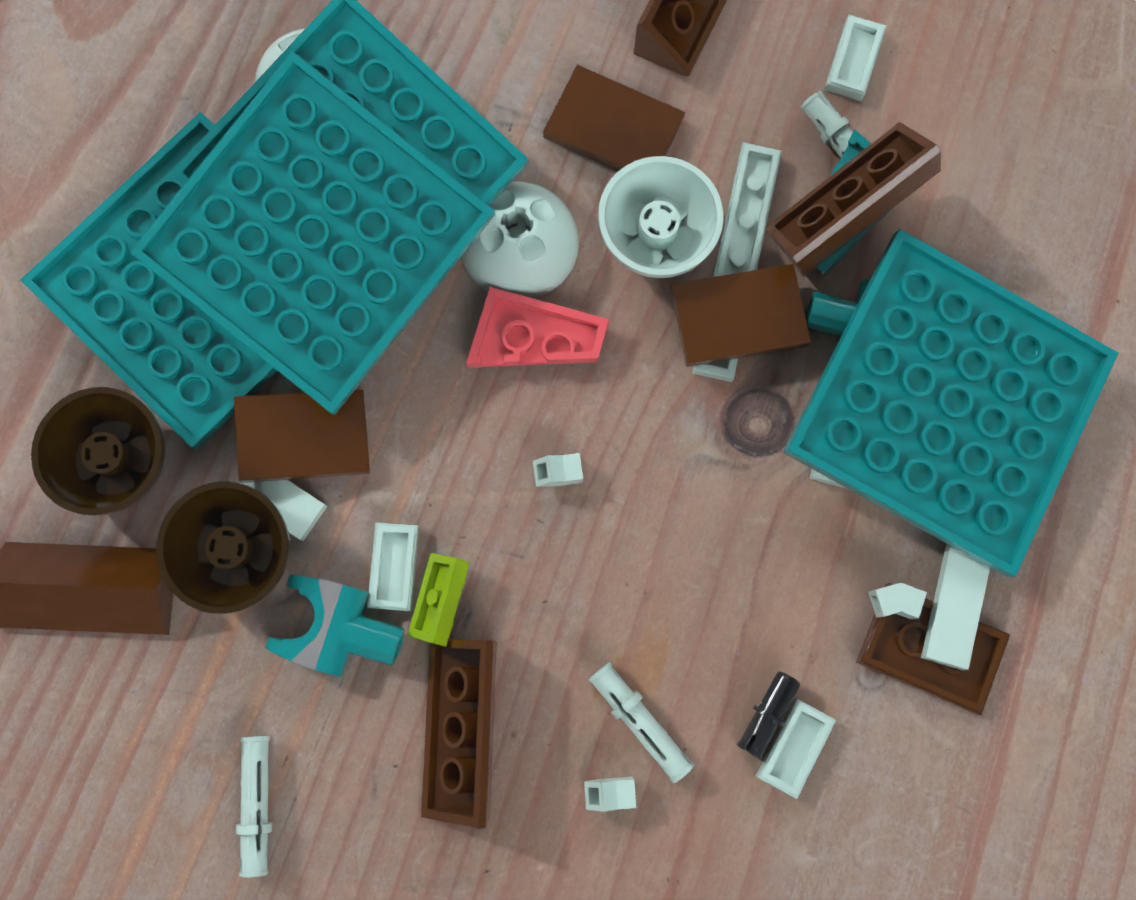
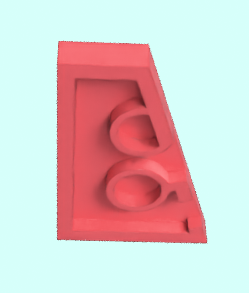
M489 287L466 365L467 368L598 362L609 319Z

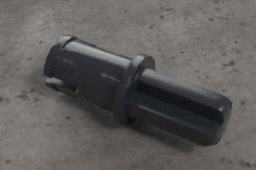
M784 672L776 674L759 707L754 705L753 709L756 712L741 740L738 741V747L762 760L763 754L779 724L784 726L785 722L782 719L800 687V683L795 678Z

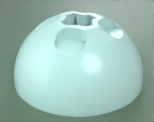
M647 157L628 164L611 178L600 199L598 212L599 228L609 252L625 268L646 277L670 278L694 269L710 255L722 232L723 206L714 184L694 165L673 157ZM649 229H650L651 231H653L654 233H658L659 235H656V234L651 233V232L649 231Z
M511 182L489 205L496 215L461 259L470 277L485 291L488 292L489 287H494L526 297L538 298L556 289L572 271L579 250L578 230L570 210L553 192L533 183ZM517 224L516 226L511 227L509 230L507 229L508 227Z

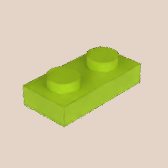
M436 553L430 554L407 636L447 646L449 635L454 625V617L461 592L465 586L470 562Z

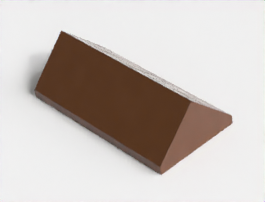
M649 0L637 24L634 54L677 74L689 76L727 0Z
M899 122L766 226L765 229L804 277L941 171V151L937 144Z
M5 542L0 549V628L169 635L173 592L169 589L161 575L156 548Z
M448 639L446 647L430 643L421 817L475 828H486L489 822L497 641Z

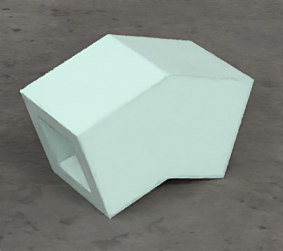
M580 453L548 455L533 461L536 487L583 483Z
M897 583L868 592L876 618L898 614L908 619H917L920 616L927 592L904 583Z
M633 777L584 781L586 810L605 812L636 808L635 780Z

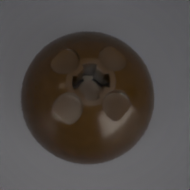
M92 387L79 390L57 402L38 425L31 448L33 473L46 496L55 504L68 511L93 516L116 513L140 501L156 484L165 460L164 436L154 414L133 395L109 387Z
M221 481L208 483L192 489L183 495L166 514L157 537V561L165 583L173 594L185 604L207 613L228 614L238 612L263 600L281 580L290 555L289 532L279 509L261 492L236 482ZM241 544H243V552L240 556Z

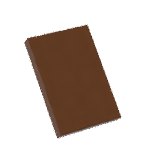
M576 65L543 130V138L620 171L628 164L643 158L666 156L684 119L685 112L580 65Z
M794 264L671 285L670 289L686 367L803 348L811 344Z
M355 390L336 415L331 414L306 393L234 397L239 483L370 473L363 390Z
M925 598L920 616L917 619H908L898 614L876 618L874 614L856 663L975 715H982L1010 634L979 621L969 670H959L921 658L931 610L934 604L933 601Z

